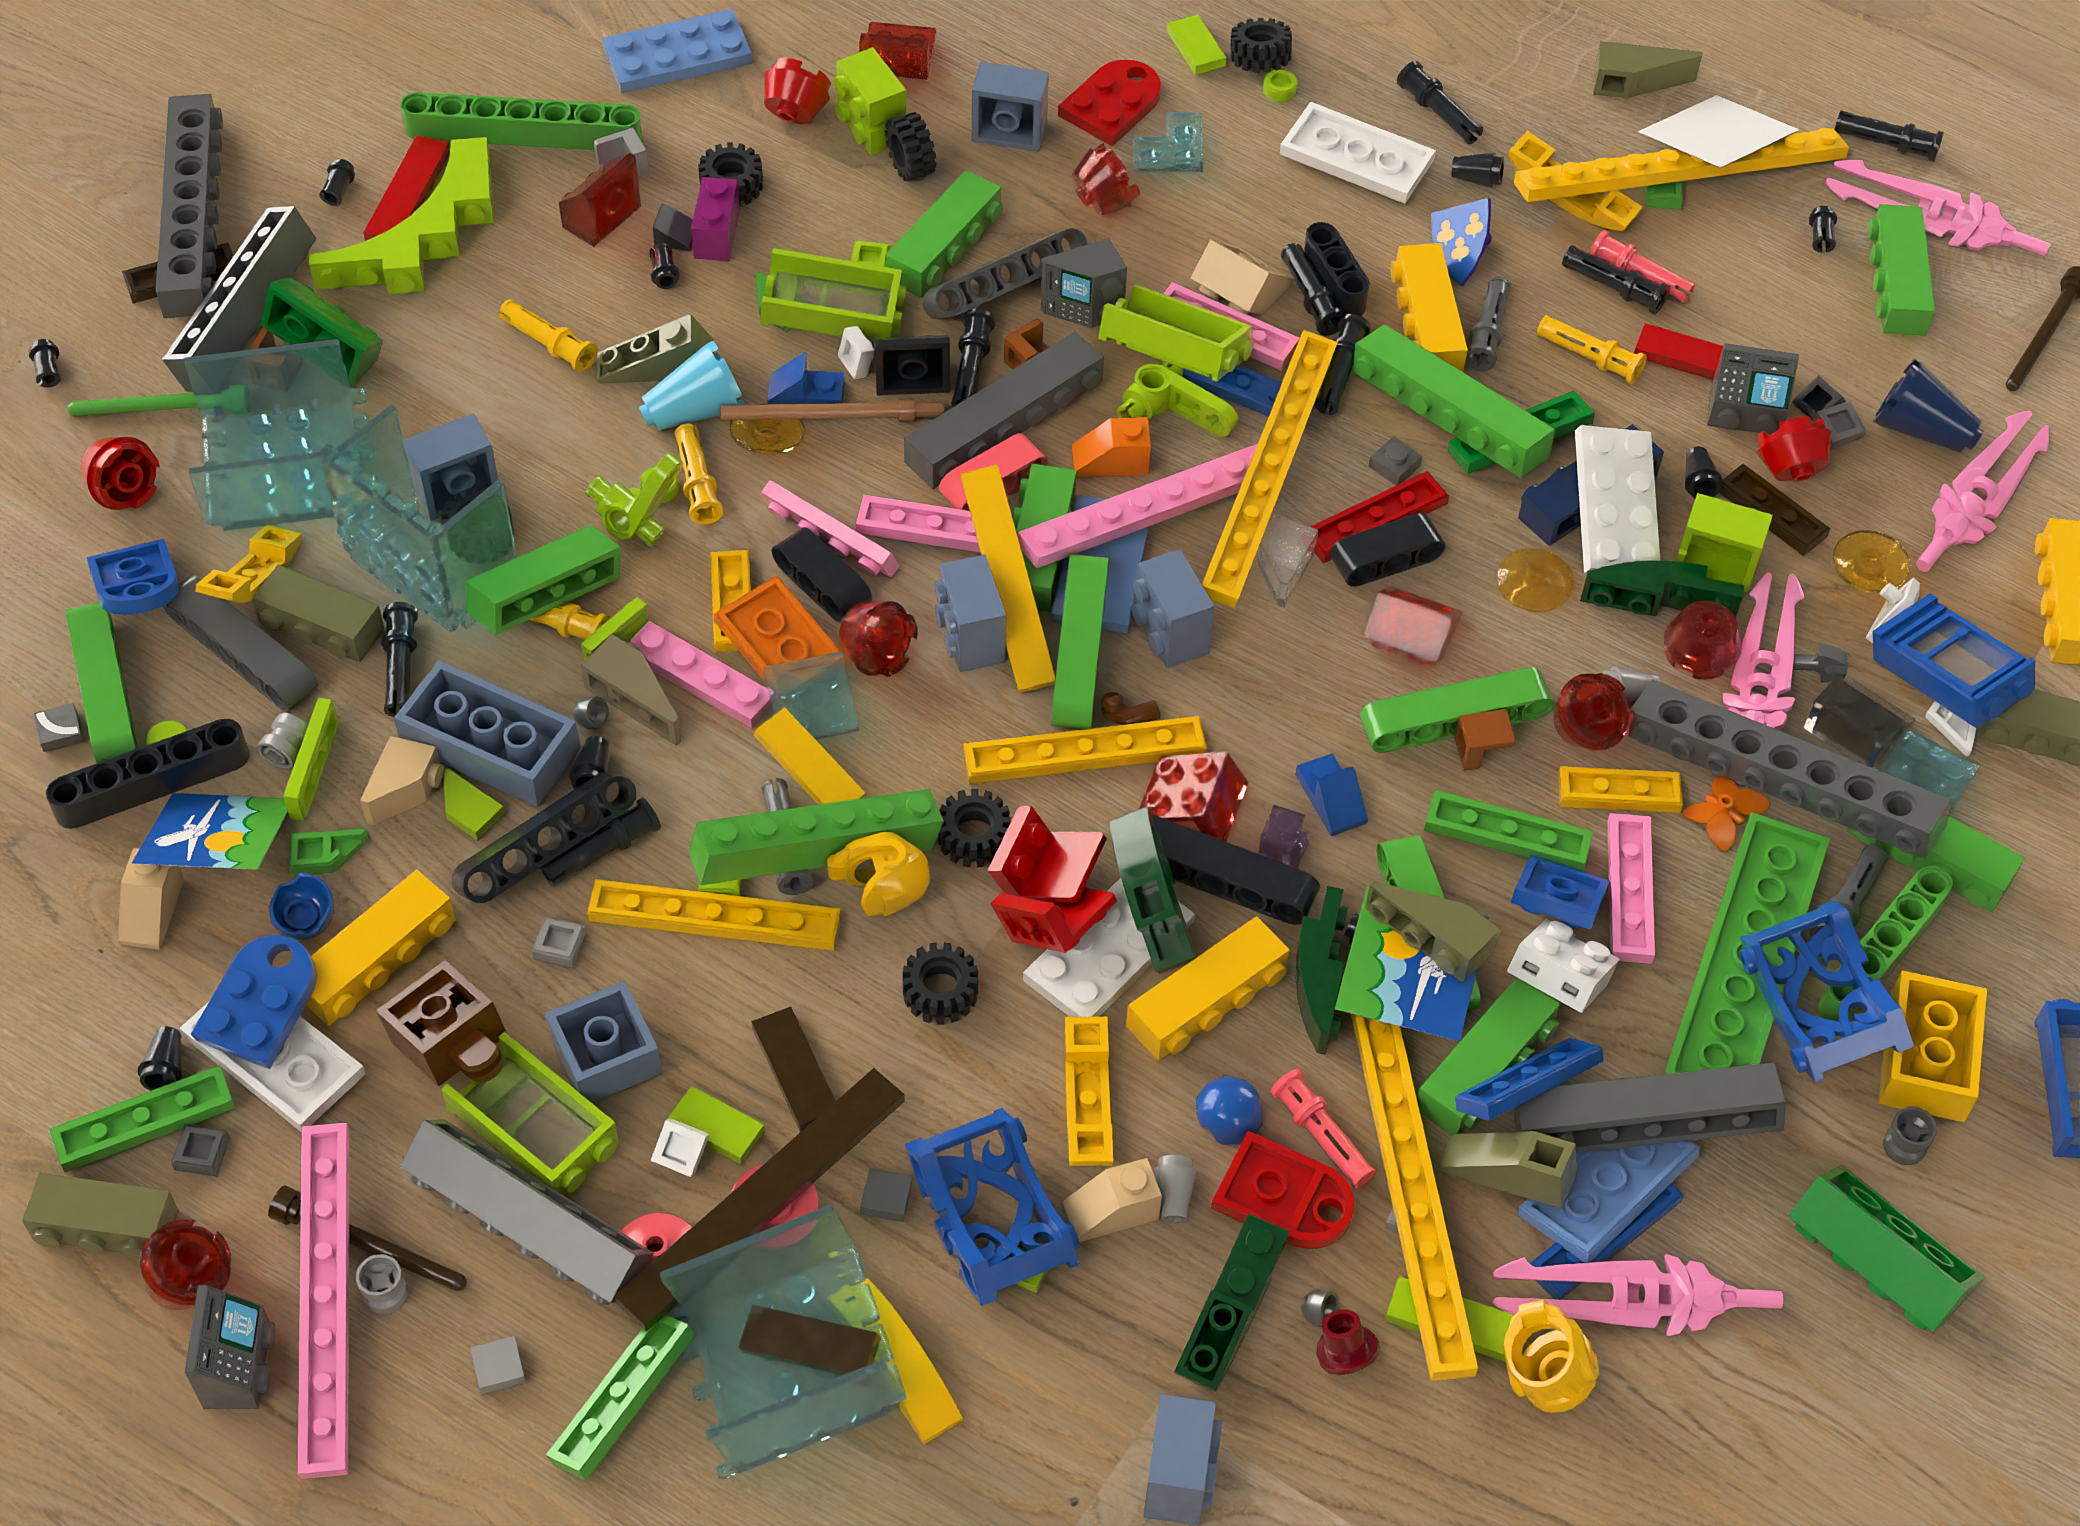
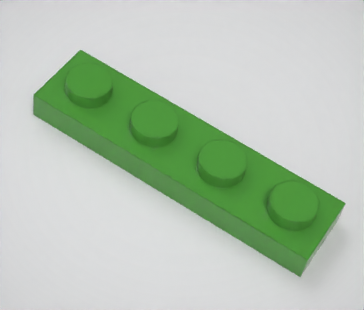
M1434 790L1424 831L1526 858H1530L1532 854L1580 871L1584 870L1593 831L1438 790Z
M219 1065L55 1126L49 1130L60 1164L66 1173L184 1128V1125L196 1124L233 1110L236 1107Z
M664 1315L648 1331L640 1330L546 1454V1457L553 1466L587 1481L695 1336L689 1324Z

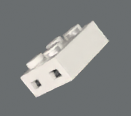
M1545 919L1519 944L1507 972L1582 1013L1606 988L1620 959L1610 954V950L1601 943L1588 941L1586 944L1578 940L1568 925L1559 921Z

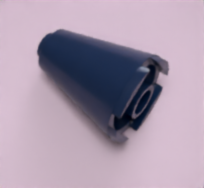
M1914 358L1903 371L1906 376L1895 382L1885 397L1873 422L1879 426L1957 452H1961L1965 447L1971 450L1983 434V430L1979 429L1981 420L1921 361Z

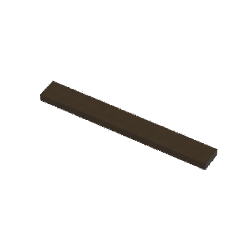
M873 1068L614 1295L615 1303L645 1332L648 1331L905 1102V1094Z

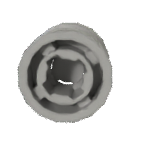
M280 713L272 723V732L263 736L257 745V750L262 758L270 764L281 769H290L295 764L308 725L292 714Z
M384 1254L373 1255L366 1258L359 1265L356 1272V1282L365 1306L371 1312L379 1315L390 1314L404 1305L408 1288L401 1268L393 1257Z

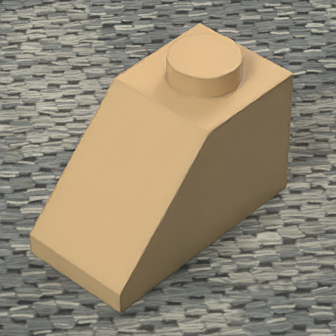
M393 736L389 737L360 800L366 824L376 825L428 801L433 787L437 788L440 785L444 773V766L440 764L436 746Z
M133 848L121 881L118 942L119 945L161 950L184 878L179 866L131 864L139 851L138 848Z
M1148 1158L1105 1169L1063 1200L1062 1207L1068 1223L1074 1227L1079 1242L1159 1220L1162 1194Z

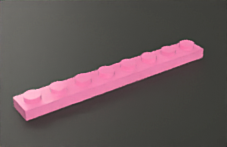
M1258 444L1019 531L1017 537L1020 548L1037 569L1069 557L1070 554H1077L1236 494L1240 490Z
M347 1123L302 1127L298 1475L301 1479L348 1475L349 1127Z

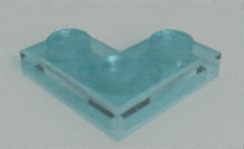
M1166 112V137L1133 136V171L1203 172L1201 113Z

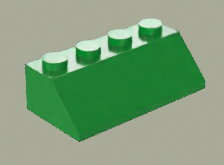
M1839 1165L1819 1175L1788 1215L1797 1223L1795 1228L1802 1236L1814 1243L1820 1241L1832 1251L1831 1257L1837 1264L1848 1271H1854L1855 1269L1868 1280L1867 1286L1871 1291L1884 1300H1890L1891 1298L1905 1309L1903 1312L1904 1316L1912 1324L1923 1330L1928 1328L1934 1332L1943 1326L1985 1278L1843 1165Z

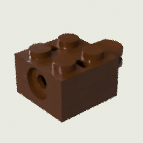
M446 960L376 1010L392 1044L438 1086L442 1085L460 1070L476 1083L486 1082L494 1078L504 1065L502 1054L496 1043L499 1042L498 1037L503 1032H506V1029L493 1001Z

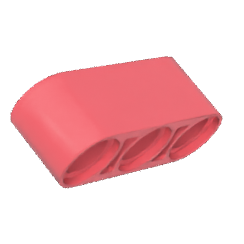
M1018 433L951 470L941 480L939 491L955 509L970 511L960 476L961 473L998 464L1007 497L1020 490L1022 478H1029L1032 464L1048 466L1049 461L1026 435Z

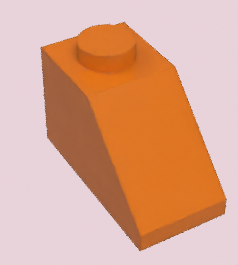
M1148 417L1110 418L1072 444L1073 470H1077L1076 477L1149 475L1151 442Z

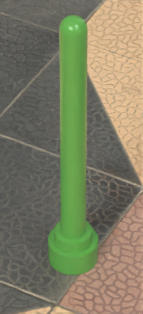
M243 381L230 382L229 386L222 388V391L74 401L68 405L67 410L71 416L224 406L225 409H232L233 412L250 411L251 397L248 383Z

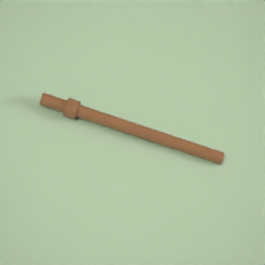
M898 399L897 403L720 405V420L898 418V421H914L915 417H938L944 413L943 402L914 403V399Z

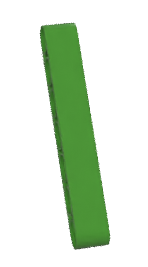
M423 92L410 93L403 97L400 102L405 132L412 139L418 135L451 142V140L487 137L488 144L595 150L594 141L596 139L633 128L643 143L640 112L636 107L627 104Z

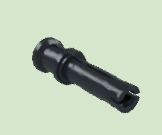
M1419 61L1408 63L1400 71L1397 77V84L1403 89L1407 88L1415 95V101L1420 106H1429L1467 144H1473L1478 140L1471 132H1476L1481 136L1483 127L1443 92L1442 83L1437 78L1428 76L1423 71V65Z
M1840 110L1834 129L1837 133L1896 147L1900 154L1906 155L1910 152L1929 157L1931 162L1936 160L1944 135L1943 131L1932 133L1917 129L1915 124L1912 123L1906 124L1904 127L1855 115Z
M1295 243L1288 244L1282 249L1281 258L1289 268L1291 275L1304 295L1303 303L1305 310L1308 314L1314 316L1316 320L1315 327L1321 335L1330 336L1339 332L1338 324L1341 317L1346 315L1345 312L1335 304L1333 291L1322 285L1302 246L1299 243L1297 245Z
M1574 245L1567 249L1563 257L1562 265L1564 267H1569L1619 291L1623 300L1628 302L1634 300L1649 307V312L1653 314L1659 312L1669 294L1670 285L1666 283L1659 285L1644 278L1643 273L1638 270L1627 272L1603 259L1578 249Z
M973 308L964 314L963 324L965 332L958 342L962 356L954 395L951 400L953 407L977 392L983 358L989 354L991 349L989 334L994 329L996 323L994 315L987 310Z
M1356 314L1344 315L1338 324L1340 332L1338 338L1333 340L1338 343L1320 395L1315 403L1317 410L1325 414L1328 403L1331 404L1328 415L1338 412L1339 403L1353 366L1355 343L1369 335L1371 330L1370 323L1362 316Z
M393 602L383 608L386 633L382 636L381 645L385 652H387L384 712L391 717L397 715V706L401 709L409 699L411 653L417 647V637L413 632L414 623L418 620V610L414 605L406 602Z
M642 797L636 801L635 807L616 817L595 833L584 838L540 867L543 870L541 872L547 882L554 887L565 878L580 871L605 854L617 848L620 850L627 849L632 846L631 841L650 830L658 831L661 829L660 821L651 805Z

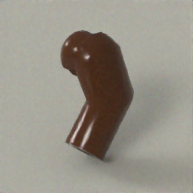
M1117 692L1106 693L1101 698L1103 706L1101 707V712L1107 720L1119 725L1150 722L1160 718V710L1155 700L1129 706L1122 703L1123 698Z

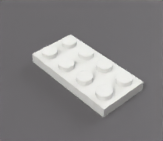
M1310 102L1282 141L1279 154L1406 204L1433 163L1436 150Z
M1581 425L1575 430L1584 573L1587 574L1588 571L1624 562L1660 561L1651 432Z
M1121 878L1107 891L1114 893L1117 902L1107 911L1106 916L1101 921L1095 923L1080 938V942L1066 953L1047 949L1023 972V981L1069 1017H1100L1152 965L1143 935L1137 931ZM1179 902L1187 928H1189L1194 923L1195 913Z
M207 1004L180 1027V1031L185 1039L217 1065H220L222 1069L300 1132H302L303 1126H311L366 1074L362 1064L301 1016H299L270 1069L197 1042L191 1036V1032Z

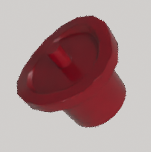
M1340 1309L1331 1312L1324 1318L1322 1322L1323 1334L1317 1343L1316 1351L1321 1368L1330 1374L1346 1375L1363 1370L1374 1362L1379 1355V1342L1374 1333L1362 1326L1360 1318L1355 1312Z

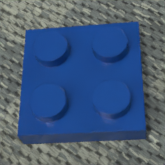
M1531 854L1515 887L1511 903L1521 906L1522 909L1532 914L1543 913L1560 919L1570 927H1584L1591 930L1610 880Z

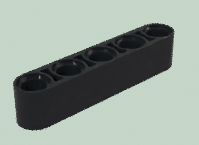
M219 719L60 776L47 786L46 798L59 825L69 829L78 828L238 770L248 762L250 756L249 749L239 723L233 719Z
M611 772L597 774L459 864L452 874L451 883L454 890L459 895L475 903H485L492 900L627 811L636 800L635 785L630 779ZM616 782L619 793L613 801L608 802L606 798L607 788ZM582 804L585 808V816L580 823L574 824L572 813L577 806ZM549 827L551 830L550 841L540 847L538 844V834L543 828ZM515 849L517 853L516 863L511 868L505 869L503 858L508 851ZM481 872L483 877L481 886L476 891L470 892L468 888L470 877L474 873Z
M1152 814L1174 881L1288 924L1300 925L1302 924L1303 917L1308 916L1320 890V883L1311 874Z

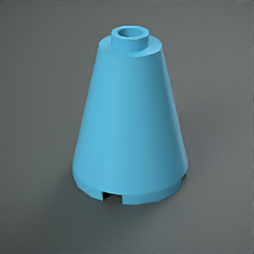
M714 340L705 344L642 396L645 404L640 406L639 409L648 427L656 424L660 431L720 416V405H746L743 399L736 401L742 394L724 358L721 359L719 353L714 355L712 353L718 350Z

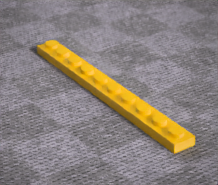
M1820 128L1817 131L1791 133L1721 168L1679 149H1664L1654 153H1635L1624 157L1598 158L1594 161L1567 162L1563 165L1520 170L1515 172L1514 184L1527 202L1846 159L1849 146L1833 128Z
M1303 330L1203 580L1202 586L1212 601L1234 609L1237 605L1338 343L1336 341Z
M1351 1014L1431 1381L1475 1377L1478 1365L1401 1028L1398 1025Z

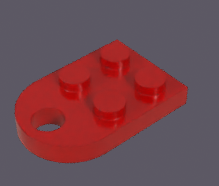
M1116 60L1100 67L1058 105V116L1105 143L1114 146L1158 104L1161 88L1160 78L1154 69L1139 61ZM1132 77H1139V78H1142V79H1144V80H1142V81H1133V80H1131L1130 78H1132Z
M1247 1131L1212 1199L1211 1209L1242 1223L1245 1222L1249 1213L1288 1230L1289 1237L1286 1243L1305 1249H1318L1335 1243L1347 1232L1354 1212V1196L1349 1183L1335 1169ZM1324 1206H1332L1339 1210L1342 1218L1336 1222H1327L1319 1216L1318 1210Z

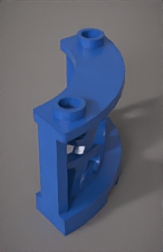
M1835 900L1820 905L1819 909L1751 935L1747 934L1740 937L1744 947L1743 950L1739 951L1742 965L1748 975L1754 973L1765 1001L1790 1047L1792 1061L1799 1073L1806 1071L1816 1083L1824 1080L1822 1072L1888 1047H1892L1898 1053L1914 1047L1902 1008L1892 999L1879 979L1873 981L1872 977H1868L1862 965L1868 963V958L1854 929L1848 909ZM1825 923V926L1807 944L1798 933ZM1788 937L1798 951L1799 956L1795 959L1792 952L1788 949L1777 947L1778 955L1783 959V964L1780 966L1772 965L1766 958L1763 945ZM1821 957L1822 963L1826 968L1829 961L1837 960L1840 962L1841 968L1836 972H1831L1825 969L1818 962V959ZM1810 970L1814 976L1827 985L1853 987L1854 990L1843 999L1840 1005L1839 1021L1823 1019L1798 1008L1800 992ZM1776 984H1786L1783 997ZM1862 1008L1866 1011L1864 1014L1854 1013V1021L1849 1022L1848 1013L1851 1009ZM1801 1028H1804L1808 1031L1804 1034ZM1835 1036H1843L1842 1038L1835 1040ZM1817 1042L1826 1043L1816 1048L1813 1047V1045Z
M1003 1108L995 1110L993 1114L929 1139L923 1140L919 1138L905 1144L922 1197L926 1198L929 1196L932 1209H935L940 1215V1218L933 1222L948 1255L954 1254L955 1258H958L960 1265L959 1275L981 1306L998 1300L996 1291L1064 1263L1069 1268L1079 1265L1075 1252L1076 1249L1080 1248L1077 1233L1070 1223L1066 1224L1058 1215L1035 1174L1023 1144L1027 1142V1135L1022 1122L1018 1117L1013 1118ZM997 1130L1004 1145V1153L1000 1156L993 1155L989 1149L990 1140H988L983 1147L982 1162L974 1160L971 1140ZM964 1143V1157L936 1156L938 1152ZM1011 1166L1013 1167L1017 1179L1006 1173L1009 1171ZM962 1178H967V1196L963 1199L954 1198L950 1194V1189L958 1187L962 1190ZM977 1181L991 1185L1019 1202L1015 1221L1007 1236L994 1227L985 1224H963L961 1219L971 1211L976 1201ZM1033 1212L1038 1220L1036 1223H1030ZM981 1237L991 1240L985 1248H978L974 1241ZM1044 1237L1050 1242L1041 1245L1035 1242L1034 1239ZM1019 1245H1021L1024 1249H1026V1250H1028V1251H1026V1252L1021 1251V1250L1018 1248Z

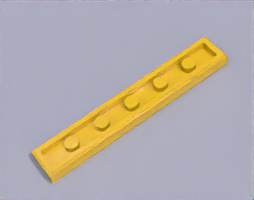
M998 464L961 473L960 476L981 555H986L1006 613V648L1018 693L1055 685V673Z
M1199 716L963 744L969 784L1206 756L1207 750Z
M595 879L587 918L588 922L834 951L841 918V908Z

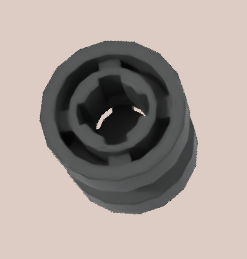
M1918 1107L1901 1109L1894 1117L1891 1127H1889L1884 1137L1883 1146L1886 1154L1893 1161L1901 1165L1919 1163L1926 1155L1929 1146L1936 1136L1937 1124L1934 1118L1927 1111Z

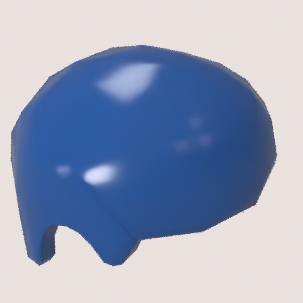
M299 873L294 880L279 884L269 905L271 923L281 935L296 940H309L320 935L328 928L335 913L331 889L322 878L307 873Z
M1222 1076L1207 1083L1196 1098V1114L1201 1127L1207 1128L1220 1144H1241L1247 1131L1257 1134L1263 1125L1260 1096L1257 1090L1244 1079Z

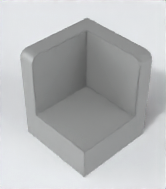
M633 128L594 141L597 167L609 187L613 188L649 176L647 152Z

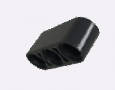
M1325 222L1311 224L1306 231L1304 246L1306 257L1312 264L1322 285L1333 291L1337 307L1342 309L1346 315L1356 314L1362 316L1366 310L1370 285L1368 277L1333 225Z
M1418 513L1340 539L1331 548L1330 557L1347 585L1357 587L1430 563L1442 555L1446 544L1430 518L1424 513Z
M803 527L772 547V556L783 573L836 622H843L872 602V593L866 582L810 529Z

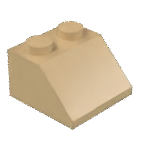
M1211 239L1191 276V279L1201 284L1199 290L1202 293L1217 300L1219 296H1222L1230 301L1228 307L1246 315L1249 312L1262 315L1294 281L1290 276L1241 248Z

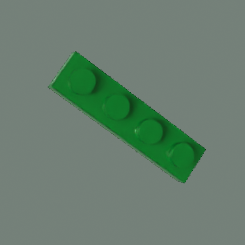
M1574 390L1525 410L1555 429L1553 439L1571 433L1581 425L1588 426L1593 424L1595 414ZM1454 438L1448 442V453L1467 474L1496 463L1459 438Z

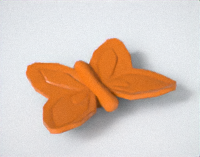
M1718 775L1714 778L1711 786L1713 795H1706V802L1695 803L1682 811V815L1693 822L1705 824L1707 834L1712 843L1720 851L1726 852L1735 842L1737 829L1734 822L1738 825L1743 824L1745 821L1744 816L1750 817L1751 812L1759 815L1763 814L1770 807V801L1760 792L1751 789H1739L1733 780L1723 775Z

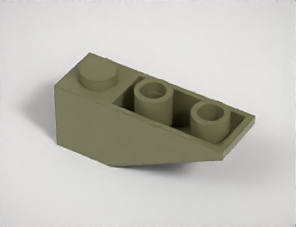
M1600 41L1594 67L1593 95L1630 98L1696 81L1702 52Z
M691 314L598 352L597 381L600 384L662 381L705 344L714 339Z
M1375 881L1369 887L1365 909L1370 912L1372 917L1379 923L1388 925L1400 934L1410 947L1421 950L1434 960L1443 972L1452 974L1461 982H1464L1494 953L1501 929L1468 904Z
M1535 1131L1452 1134L1437 1166V1171L1562 1209L1577 1176L1576 1143Z

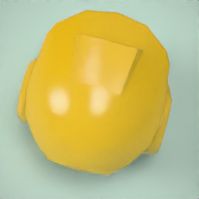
M881 832L856 839L848 843L841 851L830 855L827 859L828 877L831 880L846 882L850 886L864 887L861 907L867 917H877L880 915L887 917L923 898L930 883V870L926 856L917 847L893 832ZM869 859L873 861L874 866L871 868L856 869L863 861Z
M1545 1299L1519 1305V1311L1511 1318L1503 1345L1513 1391L1519 1397H1527L1536 1408L1544 1412H1565L1580 1406L1595 1387L1596 1379L1599 1376V1364L1597 1356L1592 1350L1591 1342L1582 1333V1329L1575 1320L1568 1319L1559 1307L1548 1304ZM1542 1329H1554V1331L1538 1337L1525 1349L1522 1355L1523 1345L1533 1333Z

